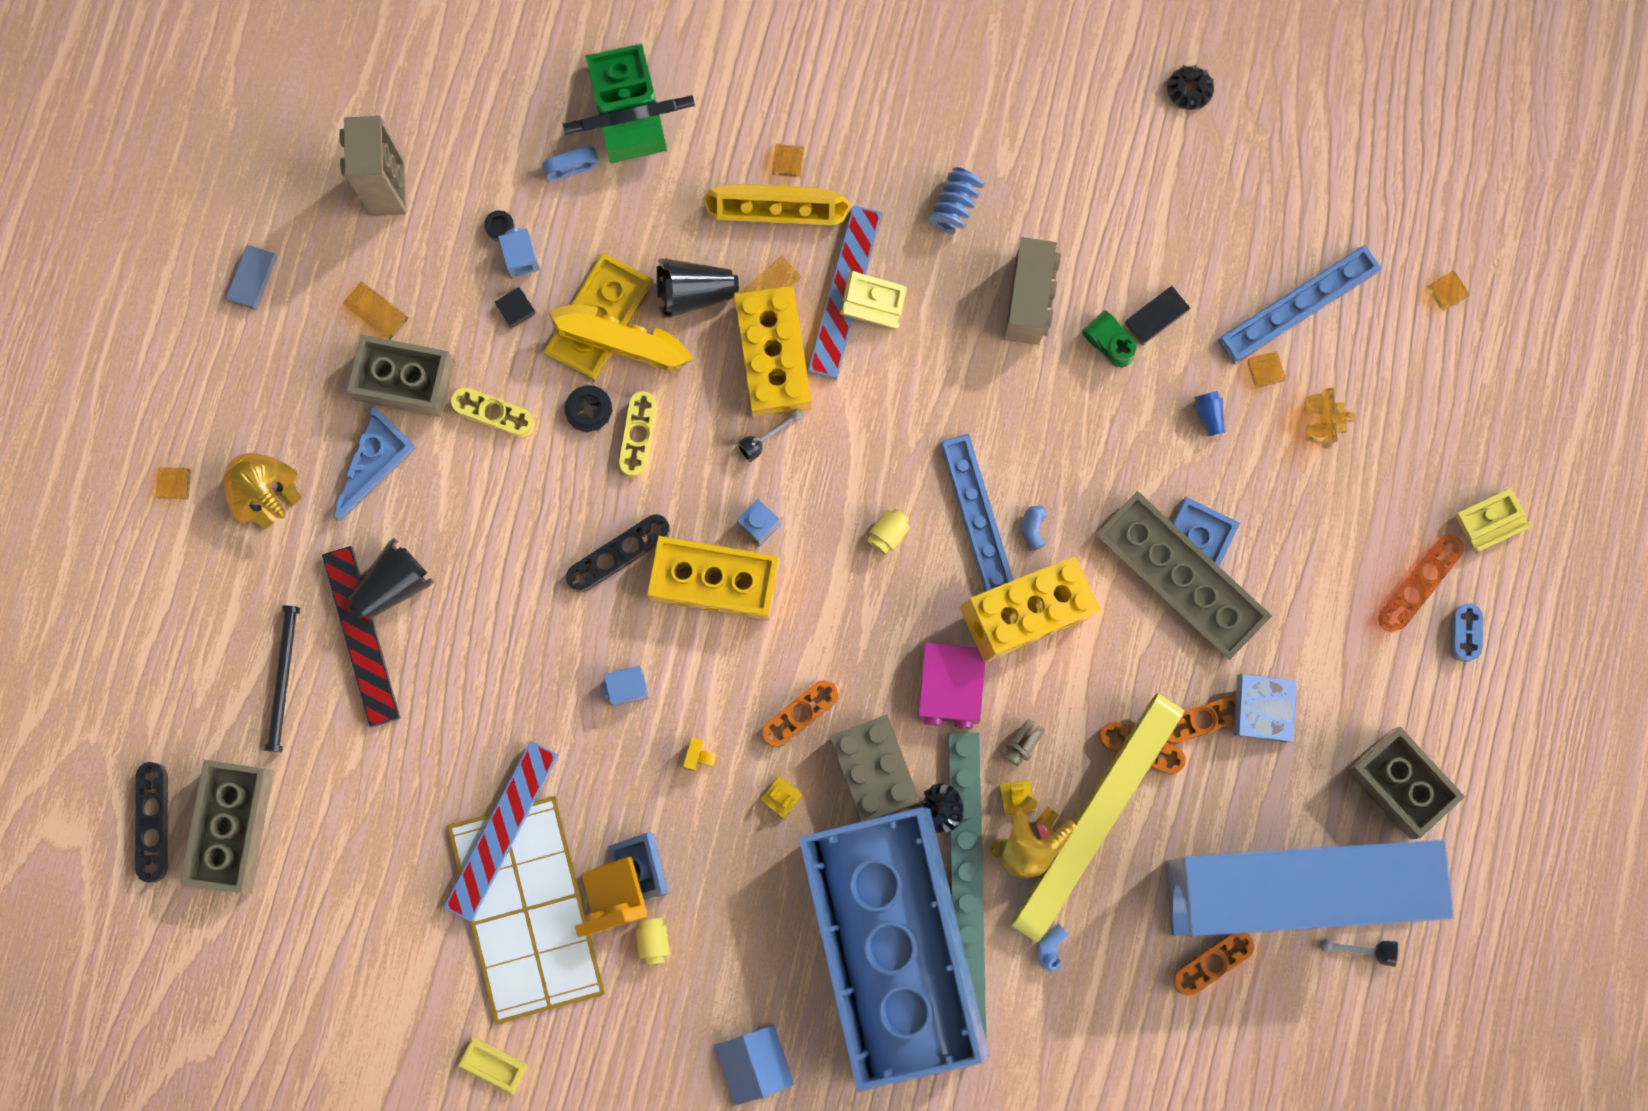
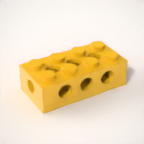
M794 286L735 294L753 417L787 413L796 409L800 411L812 409ZM765 319H773L777 322L773 327L769 328L761 324ZM771 347L781 350L780 354L774 357L768 356L765 352ZM774 376H782L785 382L782 385L775 386L770 383V380Z
M658 536L648 597L650 601L770 621L780 564L779 556ZM682 568H690L692 574L689 578L682 580L677 578L678 571ZM711 573L722 575V580L718 584L711 585L706 582L707 577ZM741 578H749L753 581L752 585L746 590L736 587L738 580Z
M1076 556L971 597L959 607L984 663L1087 621L1101 611Z

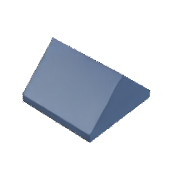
M648 832L608 846L612 862L626 857L632 858L644 901L670 894L654 833Z
M774 1024L715 1045L735 1106L764 1098L794 1085Z

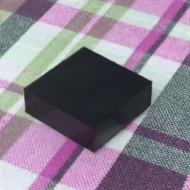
M520 286L495 301L496 306L510 328L536 314Z

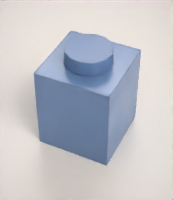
M513 228L506 231L505 235L498 236L507 269L512 278L540 270L533 242L527 228L523 230L521 228Z
M758 498L737 519L738 527L759 547L781 526L780 519Z
M640 665L604 674L605 683H601L603 697L605 701L610 700L613 707L649 698L643 670Z

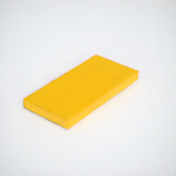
M602 252L571 305L598 308L596 317L602 318V315L611 316L618 319L620 325L628 327L654 284V279ZM555 331L543 351L545 355L595 382L612 355V352L560 336L557 331Z

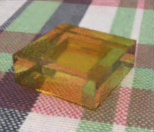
M775 144L772 175L801 178L804 147Z
M1454 270L1427 286L1442 312L1468 298L1470 295Z
M1278 351L1247 360L1255 389L1285 381L1286 377Z
M158 467L156 497L159 499L189 500L191 470L188 468Z

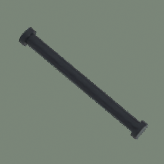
M283 605L281 611L284 613L268 744H264V751L282 753L283 746H280L285 702L296 616L300 614L301 609L296 606Z

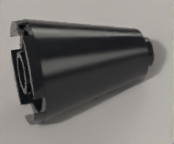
M667 258L658 260L660 266L656 268L657 297L661 298L662 301L664 300L665 306L659 307L663 318H672L733 299L734 293L739 292L738 276L733 275L731 269Z
M394 537L386 544L348 597L351 601L348 607L359 619L365 616L369 620L435 583L432 578L424 579L423 576L427 574L426 570L405 547L403 549L395 547L399 541Z

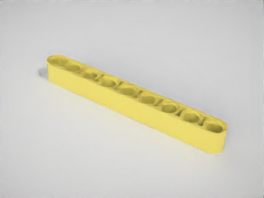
M1156 693L1076 817L1074 831H1072V834L1054 857L1049 868L1039 876L1013 917L1010 926L1036 943L1042 939L1184 713L1183 708L1159 693Z

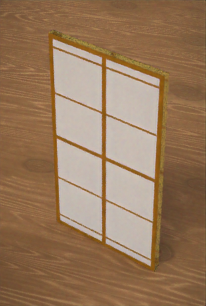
M549 796L546 799L535 801L473 922H471L495 1025H502L507 1021L593 997H601L605 994L591 935L578 938L575 925L587 921L556 796ZM493 813L458 823H451V825L447 826L459 877Z

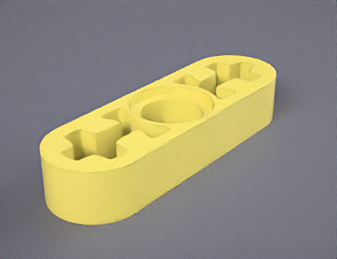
M466 387L459 388L451 397L452 407L460 416L513 436L527 437L535 428L534 418L528 410ZM468 395L472 403L479 405L478 415H475L477 413L476 408L470 405H466L462 409V405L459 402L460 398L466 399ZM491 405H497L501 408V415L496 420H489L485 417V411ZM508 410H511L509 413L510 417L516 420H520L522 416H525L524 419L528 425L526 427L521 426L517 430L515 423L507 420Z
M646 391L635 393L629 402L619 459L622 472L629 478L642 476L646 472L657 403L654 396ZM642 399H646L648 405L651 406V408H646L644 411V420H649V423L639 420L640 410L636 404H641ZM636 427H642L647 431V436L642 442H634L630 439V433ZM628 446L634 449H644V452L637 451V460L641 463V466H635L634 471H631L629 466L625 464L626 461H631L633 456L632 449L627 450Z

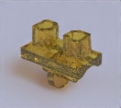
M1325 388L1320 394L1309 395L1304 399L1305 414H1320V423H1308L1306 425V441L1322 443V448H1331L1332 443L1338 441L1337 428L1338 433H1346V423L1354 421L1355 414L1345 411V402L1336 403L1335 410L1334 388Z

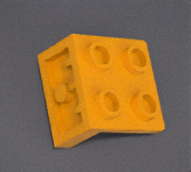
M626 857L582 873V880L592 914L585 916L587 922L575 925L578 938L601 933L648 917L631 857Z

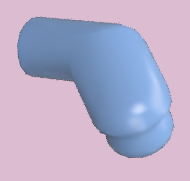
M1040 505L1031 506L1026 510L1020 526L1031 551H1035L1045 545L1038 529L1041 521L1046 519L1047 512Z
M1057 924L1038 943L1039 963L1042 968L1048 971H1056L1060 967L1061 963L1060 959H1058L1057 946L1069 935L1060 924Z

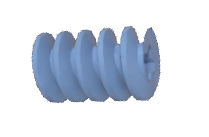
M960 167L952 168L953 171L949 173L947 178L948 182L943 185L944 192L939 194V202L934 204V213H931L928 218L934 227L949 234H955V228H965L966 224L960 220V217L968 219L970 213L964 208L972 209L975 207V203L969 198H979L980 193L974 187L983 188L985 185L974 173Z

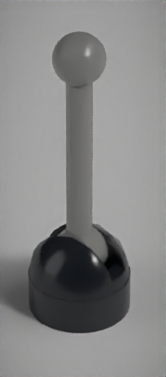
M798 409L793 410L787 419L760 438L756 436L743 438L737 442L739 450L749 462H752L762 453L763 442L791 422L799 421L802 418V412Z
M1323 940L1320 943V949L1323 952L1338 950L1375 955L1377 961L1382 965L1396 967L1398 943L1395 941H1382L1375 948L1332 944L1329 940Z

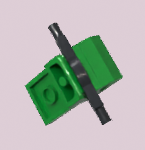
M642 43L586 55L599 115L563 123L565 135L602 127L610 164L667 151L660 114L695 107L693 94L656 102Z

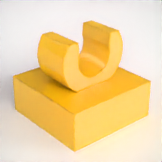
M692 737L683 767L697 772L699 763L714 767L717 755L703 751L705 747L704 740Z
M779 776L760 801L781 818L785 819L803 797V794Z
M1030 780L999 785L1004 816L1013 815V809L1028 795L1033 797Z

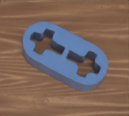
M588 146L548 158L542 163L546 179L553 181L593 169L599 164V159L595 148Z
M1468 603L1456 608L1452 614L1451 652L1458 661L1470 662L1478 658L1482 652L1483 613L1478 606ZM1466 611H1468L1469 616L1474 617V621L1468 624V630H1466V620L1460 617ZM1466 636H1468V646H1473L1474 649L1468 655H1465V650L1460 649V645L1466 642Z

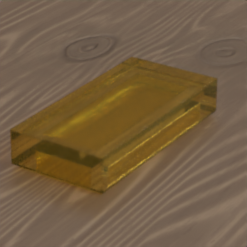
M781 256L739 293L794 286L802 279V276Z
M363 281L357 285L343 302L345 307L388 340H391L409 319L407 315Z

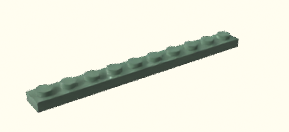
M979 732L948 733L949 785L958 791L964 806V814L960 825L950 832L951 896L986 1038Z

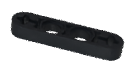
M653 514L572 565L566 573L568 585L576 592H586L657 546L658 536L656 533L647 536L650 543L645 545L642 536L638 533L639 530L642 529L645 535L652 530L651 524L653 522L657 525L663 523L664 526L661 528L662 534L659 536L669 537L670 526L668 521L661 515ZM634 537L639 541V548L636 552L627 553L623 550V542L627 538ZM610 554L613 556L614 564L610 569L603 570L598 567L597 560L601 555ZM590 562L595 571L600 574L596 578L593 573L588 574L585 577L586 583L584 585H581L579 582L573 584V581L576 579L574 574L577 571H580L582 574L588 572L590 568L587 564Z
M147 762L142 764L136 772L135 871L138 878L143 882L155 883L161 881L168 870V774L165 767L161 764ZM151 768H153V772L159 774L158 778L153 779L152 789H159V794L145 793V789L151 790V781L145 779V775L151 773ZM155 798L159 802V810L156 814L149 816L144 810V805L147 800ZM155 829L159 833V841L156 845L149 847L144 841V835L148 830ZM144 851H159V856L152 855L153 865H158V871L153 872L152 877L149 872H145V866L151 864V856H144Z

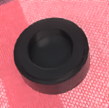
M496 210L486 217L484 227L491 239L500 241L498 236L505 235L506 231L515 228V223L509 213L503 210Z

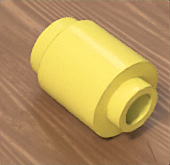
M897 509L893 512L886 510L870 530V537L867 539V542L880 553L886 555L889 550L893 551L910 530V526L907 524L909 518Z
M662 918L638 921V929L635 931L639 960L645 959L646 965L664 963V957L670 956L667 927L666 925L663 926Z

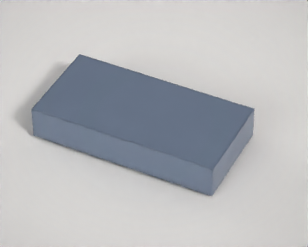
M247 245L226 299L229 302L256 310L277 256L272 252Z

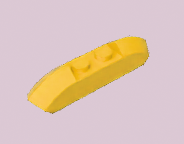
M732 184L709 189L702 198L710 217L716 220L837 225L844 221L852 206L844 195L822 188Z
M566 305L548 311L553 326L560 336L669 372H674L694 360L679 340L655 327L653 335L647 334L648 330L644 327L632 324L629 328L620 325L618 319L607 315H602V318L596 317L598 308L588 305Z

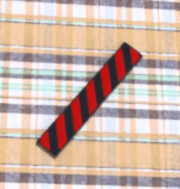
M352 546L322 554L369 726L373 728L399 720L401 716L373 618L368 620L365 616L359 619L348 607L351 603L348 597L362 579Z

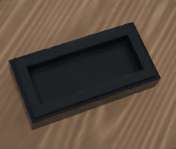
M1170 286L1129 317L1125 324L1140 343L1145 345L1187 313L1190 307L1174 287Z

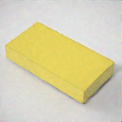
M472 1037L458 1064V1067L512 1095L515 1094L529 1066L475 1037Z

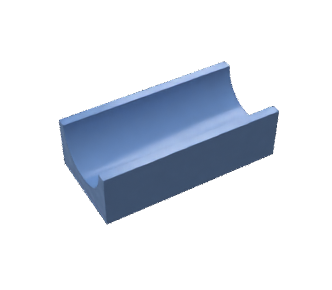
M921 807L799 837L857 1092L983 1063L990 1055L931 810Z
M1445 840L1190 856L1165 861L1172 936H1202L1454 919Z

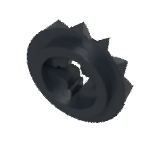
M1197 64L1193 66L1183 65L1172 73L1168 81L1167 90L1169 97L1175 105L1182 109H1200L1207 105L1215 91L1214 79H1211L1207 69L1203 70ZM1198 80L1196 86L1198 91L1196 92L1192 89L1184 94L1187 86L1186 81L1192 83Z
M591 385L581 386L572 391L567 397L564 407L568 422L574 429L585 433L599 431L605 424L609 423L611 413L613 412L612 403L607 393L601 388ZM583 399H586L587 403L589 402L591 406H597L593 410L594 419H591L587 413L581 414V411L584 410Z
M945 783L934 784L930 789L924 791L925 798L920 804L923 805V808L931 810L936 833H948L955 830L960 825L964 814L963 801L958 791ZM937 803H943V814H938L939 807Z

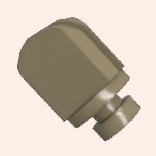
M1030 719L1026 720L1014 739L1006 744L1011 751H1007L1004 758L1018 767L1022 763L1021 758L1027 761L1031 758L1030 752L1045 730L1041 726H1037L1023 747H1021V744L1034 726V722Z

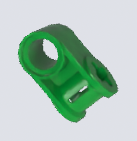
M1103 310L1082 329V334L1086 340L1098 349L1114 366L1120 368L1127 367L1134 360L1137 349L1136 341L1108 311ZM1126 347L1128 349L1127 354L1125 352L1117 353V348L1122 350Z

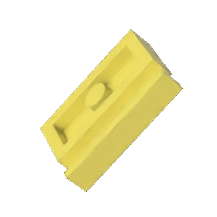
M854 271L849 272L843 297L844 304L840 314L891 329H897L907 286Z
M1512 488L1455 514L1468 542H1471L1475 554L1532 527L1524 516L1526 514Z

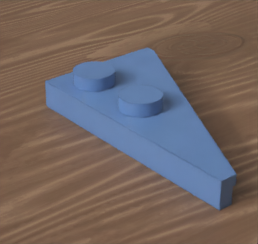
M375 406L370 411L369 415L371 417L365 433H362L359 441V450L354 454L347 473L348 479L342 495H339L336 503L334 516L340 521L416 449Z

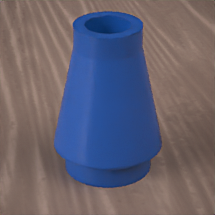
M1218 391L1196 396V405L1194 407L1207 431L1208 437L1226 432L1224 427L1223 397H1219Z

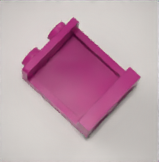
M925 643L918 719H924V724L942 726L943 721L955 722L954 727L972 729L973 724L980 723L985 663L978 647Z

